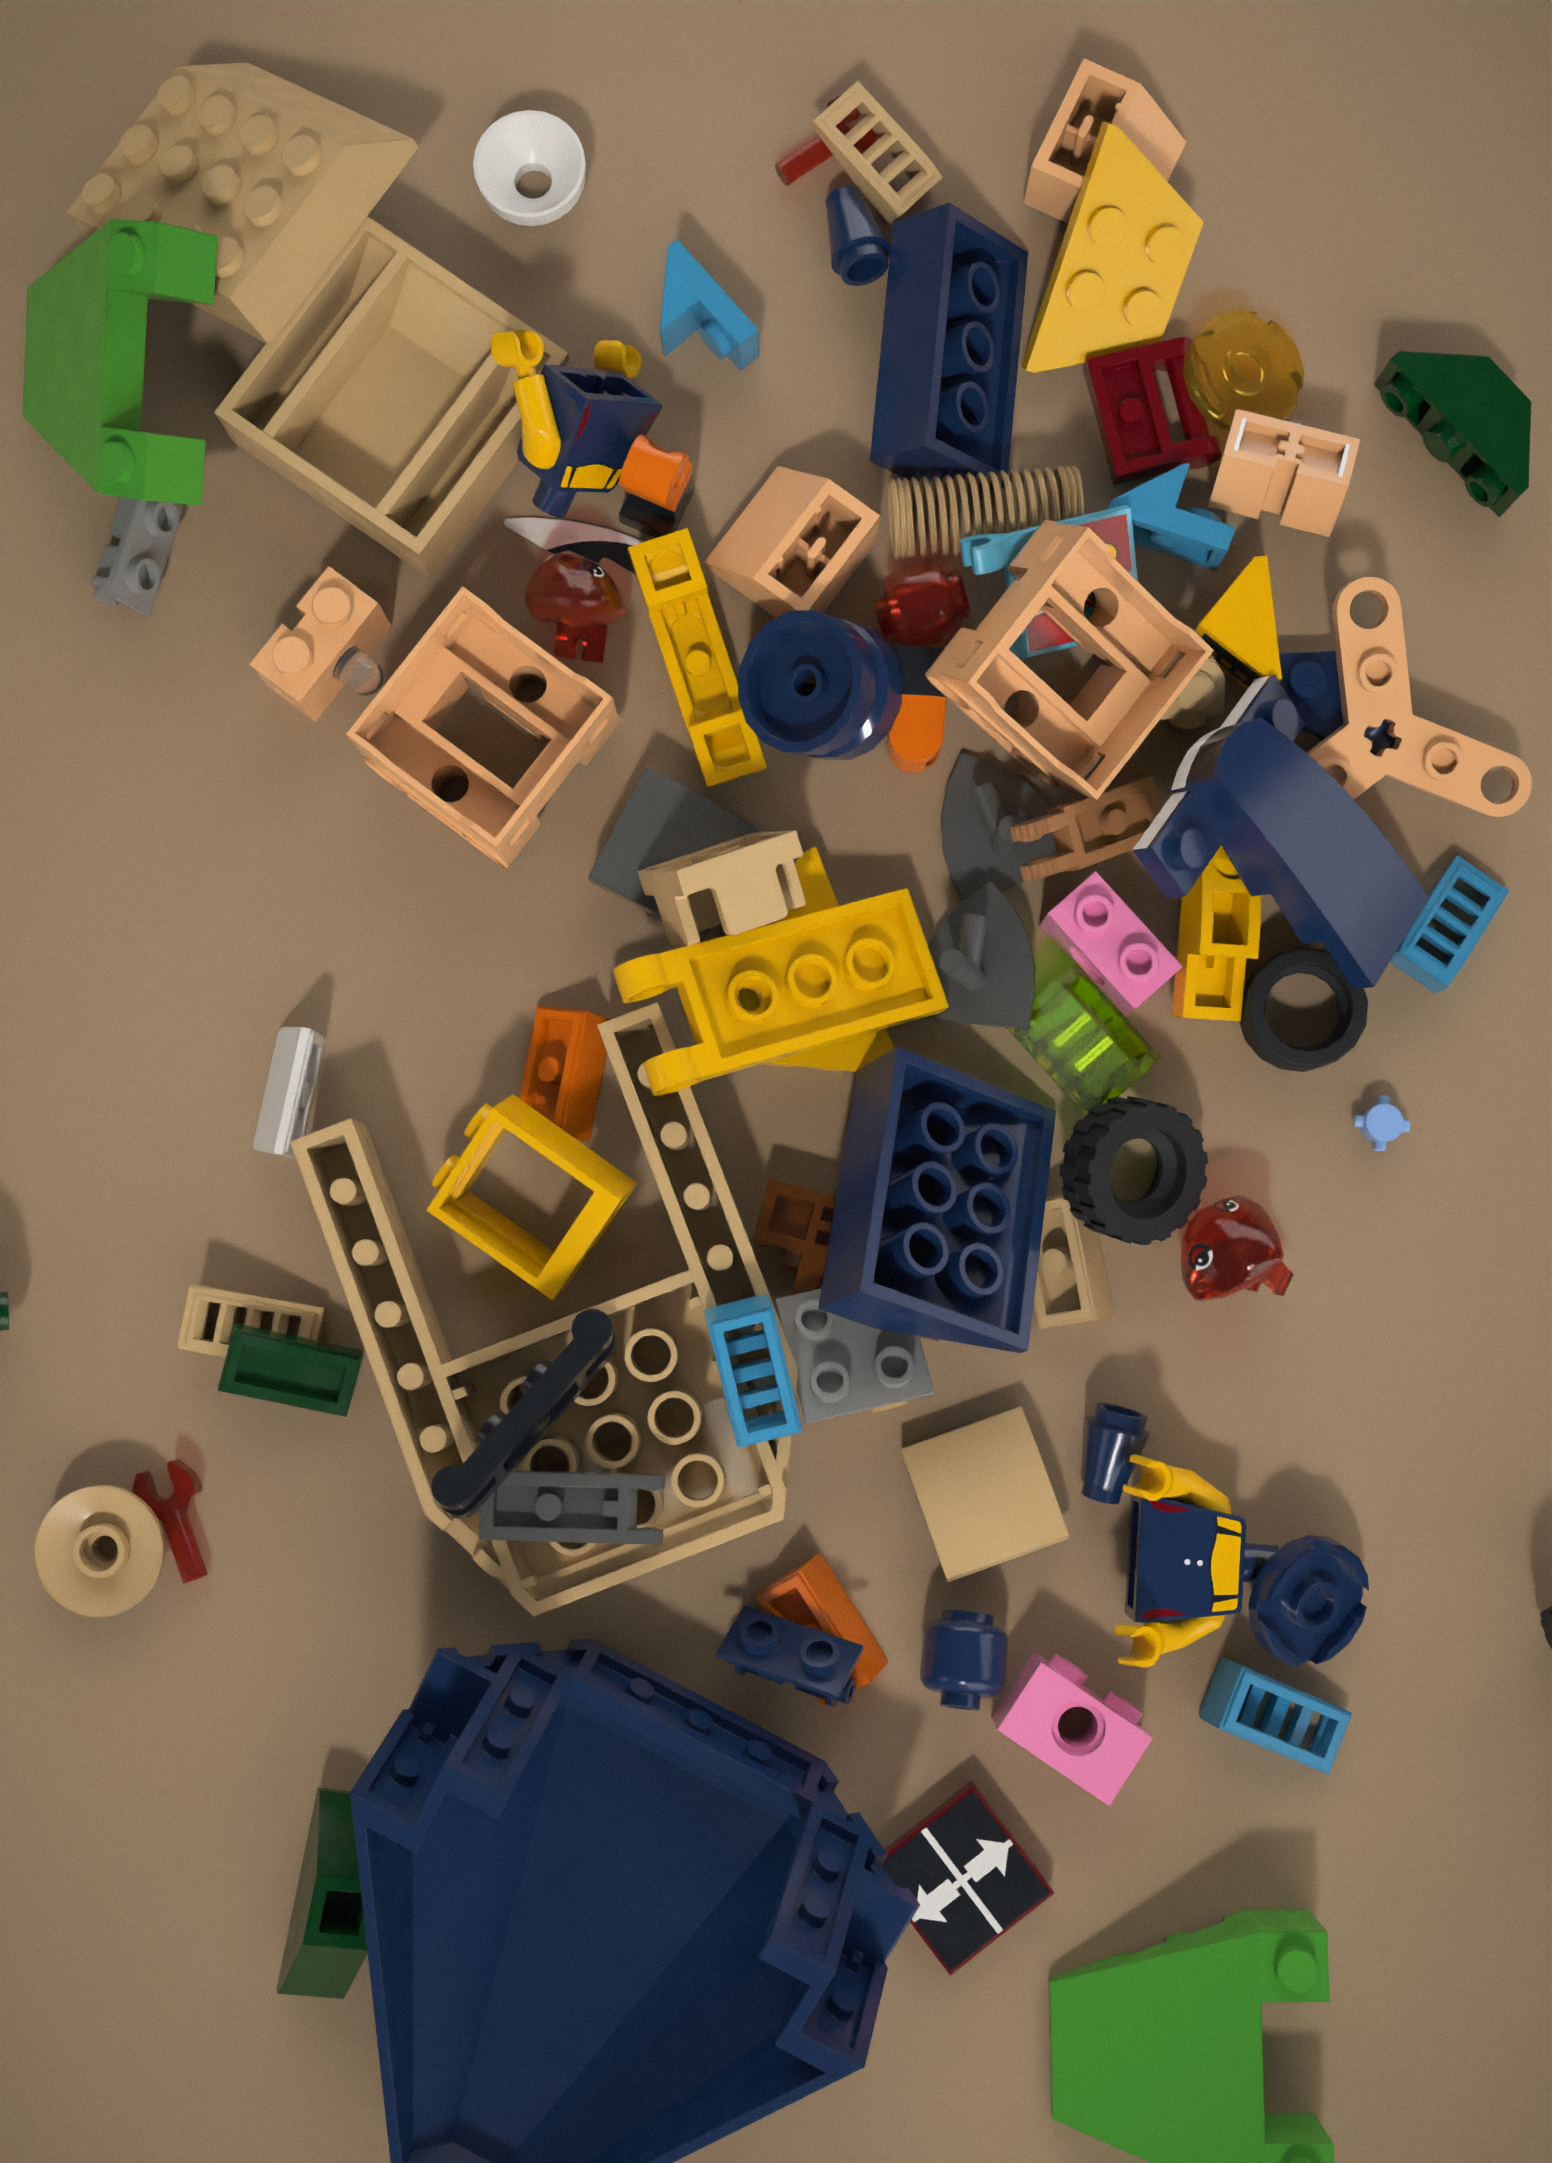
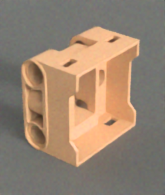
M1046 519L1008 566L1009 571L1016 579H1014L976 630L959 629L925 673V676L944 696L1036 777L1053 787L1061 786L1098 800L1214 650L1193 629L1174 618L1114 559L1111 549L1089 527L1059 524ZM1093 591L1096 599L1095 609L1086 618L1084 613L1085 600ZM1040 609L1085 652L1097 655L1107 665L1099 666L1070 705L1009 650ZM1183 655V658L1166 679L1163 678L1177 659ZM1016 692L1018 705L1014 715L1010 717L1004 711L1005 703ZM1102 756L1105 757L1087 781L1084 780Z
M462 586L346 735L364 756L363 761L378 775L495 863L507 869L540 827L541 822L537 814L578 762L586 766L589 764L622 720L617 714L612 696L589 679L576 674L504 621L489 605ZM465 678L480 689L486 701L543 743H546L548 740L550 741L513 789L435 731L469 688ZM539 680L546 684L543 696L537 701L526 703L515 698L518 688L524 682ZM463 777L469 780V788L465 796L460 800L445 802L439 798L440 789L448 779Z

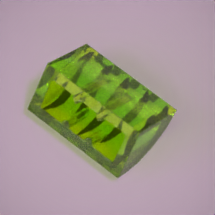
M1077 963L1059 976L1034 999L1029 1030L1007 1028L1085 1116L1088 1114L1087 1110L1094 1105H1102L1107 1103L1109 1098L1119 1097L1161 1058L1157 1051Z

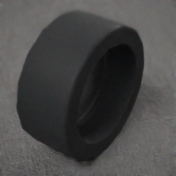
M1300 947L1277 954L1251 974L1243 990L1241 1021L1239 1023L1245 1041L1260 1059L1280 1070L1306 1072L1338 1061L1356 1046L1366 1027L1368 999L1364 988H1352L1328 951ZM1296 973L1314 975L1325 981L1336 994L1340 1007L1338 1023L1332 1035L1321 1044L1311 1047L1292 1046L1279 1039L1269 1027L1265 1014L1266 999L1273 985L1285 976Z

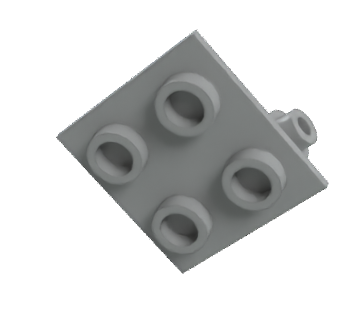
M821 1289L775 1299L781 1325L798 1368L797 1391L805 1424L929 1396L935 1393L919 1336L872 1328L820 1310L818 1307Z

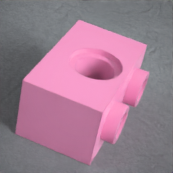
M1096 871L1054 907L1039 926L1123 1019L1183 967Z
M1033 1652L991 1718L998 1731L1110 1806L1153 1739L1147 1730L1138 1723L1144 1713L1112 1690L1103 1699L1085 1687L1083 1684L1089 1675L1058 1653H1055L1049 1662ZM1072 1707L1088 1709L1091 1719L1085 1732L1075 1737H1068L1059 1733L1058 1722L1066 1710Z

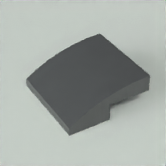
M646 766L597 858L588 879L591 883L645 909L647 915L662 922L654 896L644 894L637 871L760 831L708 798ZM710 928L698 932L701 942L705 940Z

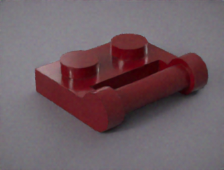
M1189 337L1173 338L1086 359L1083 371L1113 485L1165 473L1184 463L1190 464L1188 469H1199L1209 466L1222 458L1218 438L1210 436L1191 366L1196 356ZM1161 370L1168 374L1185 441L1172 443L1153 371Z

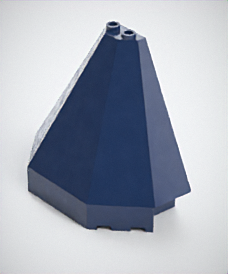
M593 1638L570 1640L566 1650L542 1651L538 1642L491 1645L486 1655L466 1657L459 1654L456 1647L437 1649L409 1709L401 1711L350 1791L390 2162L673 2163L864 2068L888 1970L885 1961L920 1904L910 1888L902 1889L895 1885L882 1866L887 1857L886 1852L859 1812L848 1814L834 1793V1789L839 1781L826 1761Z

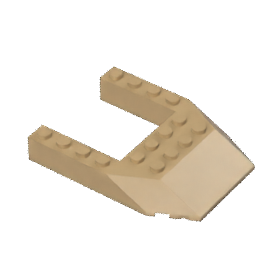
M658 1002L597 1024L689 1270L588 1308L598 1309L606 1313L610 1318L617 1343L616 1351L608 1363L514 1470L664 1474L665 1489L657 1491L638 1489L637 1528L656 1527L663 1529V1544L479 1540L480 1508L472 1516L464 1519L453 1518L445 1512L433 1496L431 1489L432 1480L436 1473L446 1466H461L478 1447L474 1440L487 1420L500 1410L507 1414L524 1395L520 1388L529 1373L545 1359L553 1363L573 1340L572 1322L582 1311L452 1360L367 1125L350 1118L290 1141L424 1514L442 1531H447L473 1556L472 1559L486 1573L499 1580L510 1591V1595L533 1617L784 1520L792 1435L737 1448L704 1310L767 1294L773 1306L794 1398L796 1397L798 1368L691 1086L665 1095L654 1096L643 1063L657 1055L676 1049ZM761 1323L723 1333L725 1339L763 1330ZM766 1347L729 1357L731 1366L769 1357V1352ZM773 1374L738 1383L736 1387L738 1393L776 1384ZM780 1400L742 1410L744 1420L783 1411Z

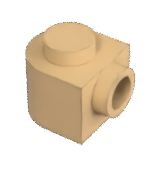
M1213 653L1165 712L1161 720L1169 719V722L1178 728L1194 729L1204 726L1207 723V716L1224 715L1225 677ZM1183 655L1177 659L1163 678L1166 679L1183 658Z

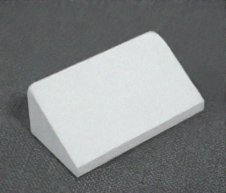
M282 1027L277 1034L253 1142V1148L256 1151L296 1159L290 1141L305 1136L326 1042L323 1035L310 1028Z

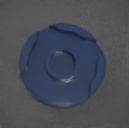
M1314 1535L1290 1541L1269 1557L1254 1581L1248 1603L1250 1628L1258 1644L1287 1665L1302 1667L1299 1663L1312 1661L1316 1665L1328 1661L1345 1648L1361 1626L1367 1606L1361 1603L1363 1588L1369 1591L1368 1574L1360 1558L1330 1537Z

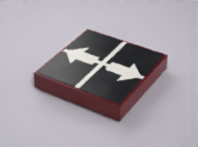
M972 1781L884 1849L887 1857L882 1866L895 1885L902 1889L910 1888L920 1904L910 1923L950 1976L1054 1894L1050 1884Z

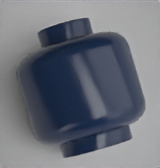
M942 1610V1620L933 1621L926 1626L923 1638L920 1679L927 1689L941 1693L940 1706L978 1711L980 1710L981 1698H992L998 1696L1003 1691L1008 1640L1003 1630L993 1626L994 1616L965 1610Z

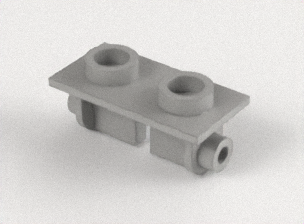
M119 497L120 500L109 533L119 538L120 542L118 546L105 545L96 575L91 580V585L96 588L93 598L111 606H118L120 601L143 616L149 617L185 504Z

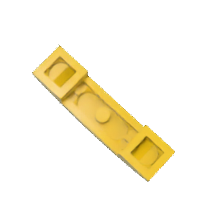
M688 528L628 547L657 643L707 789L766 770L767 765L757 735L746 723L738 699V683L708 596V587Z

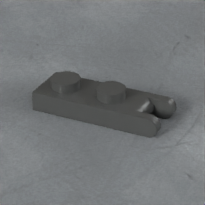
M513 1470L480 1507L479 1540L663 1544V1529L656 1527L637 1528L638 1489L647 1491L665 1489V1475Z

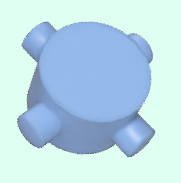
M1377 1096V1105L1366 1109L1362 1115H1354L1353 1126L1360 1127L1362 1135L1370 1142H1373V1150L1386 1151V1142L1396 1139L1402 1132H1409L1410 1121L1404 1120L1400 1110L1390 1104V1097Z

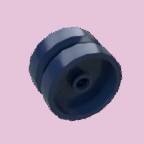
M815 610L788 611L767 622L748 644L739 668L738 699L746 723L762 742L786 753L808 755L823 760H852L873 750L891 731L902 704L903 676L894 650L878 632L855 622L836 618Z

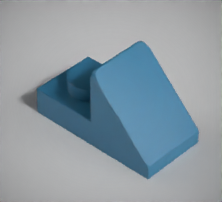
M676 239L667 249L660 322L663 355H668L699 329L702 340L716 357L723 359L727 355L736 367L742 371L759 357L758 328L682 243Z
M1184 463L1111 500L1108 509L1123 505L1131 507L1134 545L1214 571L1217 570L1225 557L1236 528L1221 523V518L1208 510L1190 508L1184 511L1175 508L1190 465L1189 463Z

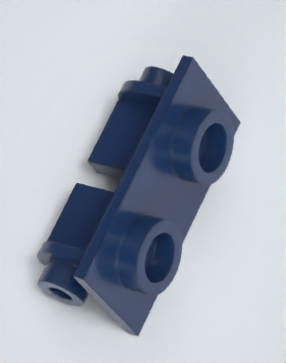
M744 1605L717 1650L716 1658L735 1665V1671L738 1674L745 1675L748 1672L782 1685L784 1682L794 1684L796 1690L825 1699L827 1705L834 1707L838 1702L850 1703L856 1688V1679L850 1677L864 1647L855 1642Z

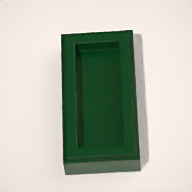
M234 1323L218 1384V1391L347 1417L363 1357L362 1350Z

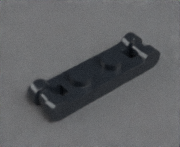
M587 1309L579 1313L572 1322L573 1340L553 1363L545 1359L529 1373L520 1388L524 1395L507 1414L500 1410L487 1420L475 1437L474 1442L478 1447L461 1466H446L436 1473L432 1480V1493L448 1515L453 1518L464 1519L476 1513L612 1358L616 1351L617 1343L610 1318L606 1313L598 1309Z

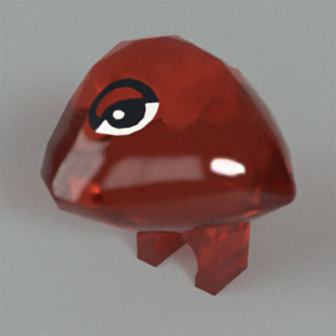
M572 551L557 553L547 557L529 579L524 592V602L533 619L542 623L557 622L553 656L576 659L575 648L577 642L581 639L583 643L581 660L603 663L608 625L619 620L627 611V603L621 588L605 569L592 559Z
M1237 1195L1210 1203L1197 1210L1187 1223L1181 1249L1182 1280L1186 1290L1197 1301L1225 1298L1245 1288L1248 1291L1257 1292L1261 1283L1270 1288L1274 1295L1284 1296L1294 1274L1282 1262L1284 1257L1282 1242L1271 1218L1260 1204L1246 1196Z

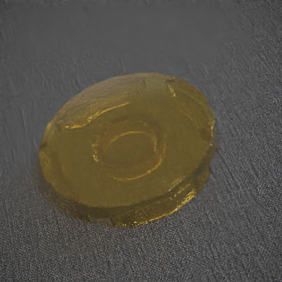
M1245 309L1225 311L1208 321L1195 333L1185 354L1183 374L1190 398L1206 419L1226 432H1230L1236 409L1284 420L1295 409L1298 401L1296 402L1298 390L1303 387L1304 369L1300 355L1286 331L1272 320L1266 324L1261 319L1254 318L1257 313Z

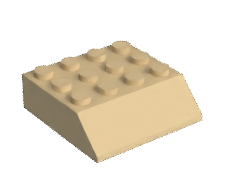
M250 63L178 66L170 78L161 84L157 95L133 126L122 135L119 144L101 168L85 183L81 194L68 209L67 213L88 236L110 219L161 222L218 236L214 305L192 304L258 340L271 345L418 150L419 146L409 136Z
M367 216L271 345H264L215 410L214 414L235 444L432 579L519 462L517 448L522 435L521 417L512 382L518 380L515 367H502L493 358L491 352V339L496 332H513V330H531L537 333L544 344L542 359L535 366L537 375H540L544 364L567 366L570 357L567 351Z

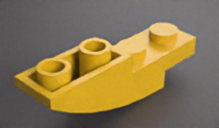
M1222 845L1188 894L1182 897L1176 959L1183 967L1175 973L1171 1014L1174 1017L1241 1021L1246 958L1258 959L1261 895H1250Z

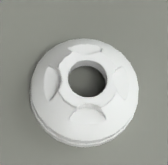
M525 110L503 116L488 127L475 149L473 160L474 176L481 196L493 212L504 220L517 225L537 226L558 220L572 209L584 189L586 161L579 137L567 123L549 113ZM530 171L543 172L552 180L551 187L540 198H526L516 190L517 183L522 175Z

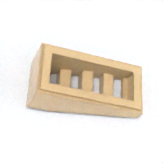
M859 81L855 82L810 123L886 225L899 218L943 178L928 156ZM857 108L863 119L847 134L843 135L836 125ZM872 129L879 139L861 154L853 145ZM888 150L894 160L878 173L871 164ZM903 170L910 180L896 192L888 183Z
M191 1285L187 1293L177 1348L226 1357L238 1307L247 1308L244 1325L260 1329L264 1311L274 1312L271 1331L287 1334L290 1315L301 1317L298 1337L320 1341L326 1307L204 1285ZM212 1302L220 1303L214 1338H205Z

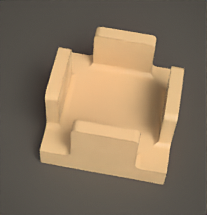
M796 830L749 833L637 871L644 894L654 896L664 929L671 945L690 946L699 943L700 936L698 932L722 924L723 930L727 935H737L785 918L788 914L787 909L793 910L806 905L793 860L804 856Z

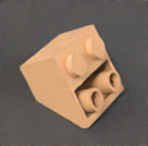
M1084 58L1033 161L1023 204L1069 223L1102 121L1118 126L1167 182L1184 150L1186 140L1141 83Z
M778 466L705 560L704 567L775 618L788 611L815 610L823 613L876 544L880 515L828 478Z

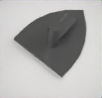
M961 753L947 784L941 815L942 850L952 882L961 901H964L990 881L1001 892L1025 882L1019 866L1037 857L1057 854L1052 832L1034 841L1014 842L1009 828L1023 821L1048 815L1047 810L1053 808L1051 804L1032 785L1015 773L995 762Z
M990 881L962 901L939 926L930 941L928 948L949 1007L939 1014L921 1019L1029 1030L1035 996L1036 973L1030 937L1016 908L999 888Z

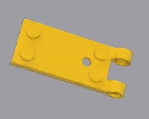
M908 888L764 925L737 935H727L658 954L645 955L622 963L613 969L623 1003H633L649 999L677 987L696 1044L665 1052L643 1063L654 1096L676 1092L704 1080L939 1014L949 1007ZM750 989L757 994L759 998L757 1010L748 1011L740 1006L738 1002L740 990Z

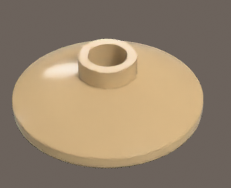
M88 1486L64 1496L47 1512L36 1535L34 1547L35 1565L44 1588L61 1606L83 1616L109 1617L136 1606L155 1587L164 1566L165 1538L155 1513L140 1497L116 1486ZM103 1536H109L116 1542L117 1553L114 1558H108L101 1553L99 1542Z

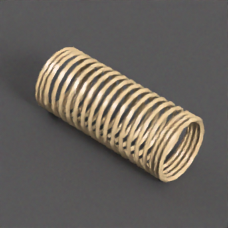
M1067 465L1065 468L1057 466L1054 471L1046 467L1041 472L1035 467L1031 473L1025 468L1021 471L1020 475L1014 469L1009 475L1001 470L998 476L990 471L987 477L979 472L975 478L968 472L964 479L957 473L953 481L947 474L943 477L942 481L938 476L934 475L931 482L925 476L921 478L920 482L913 476L909 481L905 477L902 480L899 477L896 480L891 478L888 483V516L892 556L896 561L899 558L902 560L905 558L912 560L915 557L913 490L917 505L920 557L924 559L926 556L924 490H926L928 502L930 554L933 558L937 556L936 487L939 499L941 553L944 557L948 555L947 486L950 496L951 545L953 554L957 556L960 552L957 508L958 484L961 494V531L963 539L971 536L968 505L969 482L973 497V536L982 534L979 501L980 481L984 494L983 531L984 534H993L990 498L991 480L995 492V534L1005 533V531L1010 533L1039 526L1046 519L1056 522L1084 515L1083 487L1079 469L1075 465H1072L1071 468ZM1047 474L1050 480L1049 506L1045 485ZM1036 476L1039 482L1038 511L1034 488ZM1025 477H1026L1027 484H1028V493H1027V516H1026L1025 496H1024V490H1023V484H1024V479H1025ZM1014 479H1015L1016 487H1017V494H1016V521H1015L1014 499H1013V492H1012V485H1013V480H1014ZM1002 480H1004L1005 489H1006V495H1005V528H1004L1003 503H1002V495H1001Z

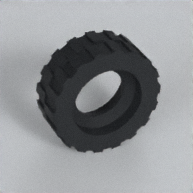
M1127 1096V1099L1121 1097L1109 1098L1107 1103L1102 1105L1096 1104L1087 1110L1088 1114L1082 1120L1079 1119L1072 1129L1074 1131L1069 1141L1066 1140L1062 1152H1065L1063 1164H1060L1059 1176L1063 1178L1061 1190L1064 1199L1068 1200L1071 1206L1069 1210L1073 1216L1084 1221L1083 1226L1129 1244L1133 1242L1139 1245H1149L1153 1240L1163 1241L1171 1237V1233L1177 1228L1181 1229L1189 1221L1187 1218L1192 1211L1197 1210L1201 1202L1199 1198L1202 1189L1206 1188L1208 1177L1205 1176V1166L1208 1164L1207 1152L1203 1150L1202 1146L1204 1140L1200 1131L1194 1129L1191 1124L1193 1121L1186 1114L1176 1112L1177 1108L1166 1104ZM1132 1139H1144L1156 1151L1157 1166L1155 1176L1150 1188L1141 1199L1124 1201L1111 1188L1112 1164L1117 1152L1125 1142Z

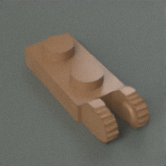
M1153 775L1137 777L1106 788L1098 800L1084 796L1048 809V815L1029 819L1009 827L1014 842L1034 841L1052 832L1057 854L1037 857L1019 866L1023 880L1030 881L1048 877L1058 872L1081 870L1132 850L1161 810Z

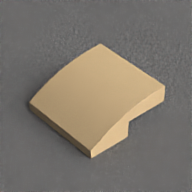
M1022 1406L900 1449L947 1583L1069 1539V1533Z

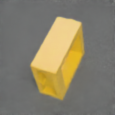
M512 1094L494 1107L488 1103L484 1104L472 1118L464 1132V1135L471 1139L460 1158L455 1154L451 1155L434 1177L431 1185L439 1191L426 1211L553 1301L572 1282L638 1183ZM507 1131L517 1136L594 1191L555 1251L548 1248L469 1191Z

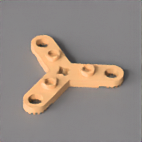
M1363 577L1346 584L1337 593L1335 601L1332 603V620L1336 641L1335 653L1343 725L1308 751L1307 754L1322 766L1353 799L1357 798L1381 778L1387 776L1483 815L1501 817L1518 811L1528 800L1532 789L1530 771L1520 758L1413 715L1400 597L1395 588L1387 581L1378 577ZM1362 591L1377 595L1379 601H1382V608H1384L1381 615L1382 618L1377 625L1370 629L1357 626L1350 616V604L1353 598ZM1383 720L1390 723L1387 734L1396 738L1395 744L1392 748H1381L1375 756L1370 752L1372 741L1364 737L1367 727H1379ZM1495 766L1503 767L1506 771H1509L1510 777L1513 778L1511 780L1513 788L1510 789V795H1507L1506 799L1501 800L1499 803L1488 801L1481 791V780L1484 774Z

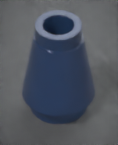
M854 186L837 188L827 196L825 201L831 266L835 273L841 275L842 280L846 284L852 286L866 285L876 281L887 271L891 247L862 198L860 190Z
M1097 1403L1094 1416L1086 1418L1084 1484L1081 1492L1084 1496L1102 1503L1119 1504L1121 1494L1124 1492L1123 1484L1127 1485L1136 1466L1135 1463L1129 1462V1458L1134 1454L1141 1455L1150 1436L1145 1431L1148 1418L1146 1415L1115 1404Z

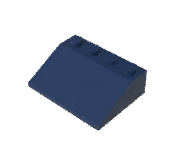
M899 1047L892 1049L856 1071L818 1309L876 1329L1016 1353L1028 1351L1056 1111Z

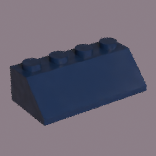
M950 202L895 222L892 229L870 462L908 480L913 476L918 482H920L923 476L927 477L931 482L934 475L938 476L942 481L943 477L947 474L953 481L957 473L964 479L968 472L975 478L979 472L987 477L990 471L998 476L1001 470L1007 474L1009 470L1028 252ZM992 480L990 489H994ZM1002 480L1001 489L1005 488L1004 480Z

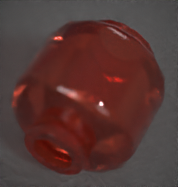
M936 559L889 573L884 582V598L874 602L878 623L883 635L886 637L895 634L898 642L905 646L929 647L952 640L959 629L963 627V620L971 617L968 595L959 570L953 569L949 571L943 562Z

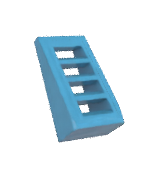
M1456 855L1427 894L1429 900L1390 963L1434 994L1447 989L1509 893V890ZM1458 877L1486 896L1481 906L1453 888ZM1445 898L1472 916L1468 924L1440 906ZM1432 918L1459 935L1455 943L1428 925ZM1420 937L1446 954L1442 962L1416 945Z
M762 1294L705 1309L704 1314L737 1448L803 1432L769 1296ZM757 1323L762 1324L763 1330L728 1339L724 1337L723 1332ZM768 1348L769 1357L731 1366L729 1358L731 1356ZM774 1374L776 1384L740 1393L737 1391L736 1384ZM781 1401L783 1411L744 1420L743 1409Z
M1225 1657L1220 1658L1199 1710V1717L1216 1728L1328 1775L1352 1715V1712ZM1265 1691H1268L1271 1695L1258 1728L1253 1727L1252 1725ZM1292 1701L1296 1705L1283 1739L1278 1737V1734ZM1315 1711L1320 1713L1321 1716L1309 1748L1306 1750L1300 1746Z

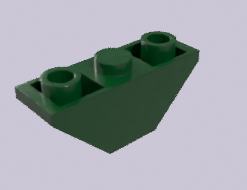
M1399 351L1389 360L1374 383L1375 387L1380 391L1385 406L1396 416L1407 419L1422 435L1423 443L1429 453L1437 460L1447 462L1465 481L1467 492L1478 504L1489 507L1498 517H1501L1529 488L1530 399L1489 356Z
M318 1787L276 1990L278 1994L344 1999L368 1954L350 1791Z

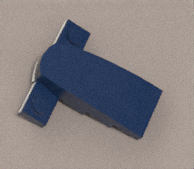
M1271 675L1254 679L1221 727L1202 736L1187 751L1177 770L1171 789L1172 795L1132 851L1166 898L1184 897L1188 894L1222 845L1250 895L1271 894L1301 943L1323 942L1353 989L1374 987L1426 905L1429 897L1395 848L1365 811L1322 766L1293 742L1306 723L1276 676Z

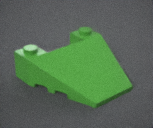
M110 219L27 288L22 416L98 494L145 501L202 506L206 440L141 432L148 299L214 305L218 239L216 235L161 222Z
M1308 1909L1241 1910L1224 1916L1223 1922L1189 1934L1184 1930L1164 1937L1166 1942L1132 1954L1124 1951L1048 1978L1050 2098L1053 2120L1150 2163H1334V2143L1314 2113H1264L1262 2002H1329L1328 1933Z

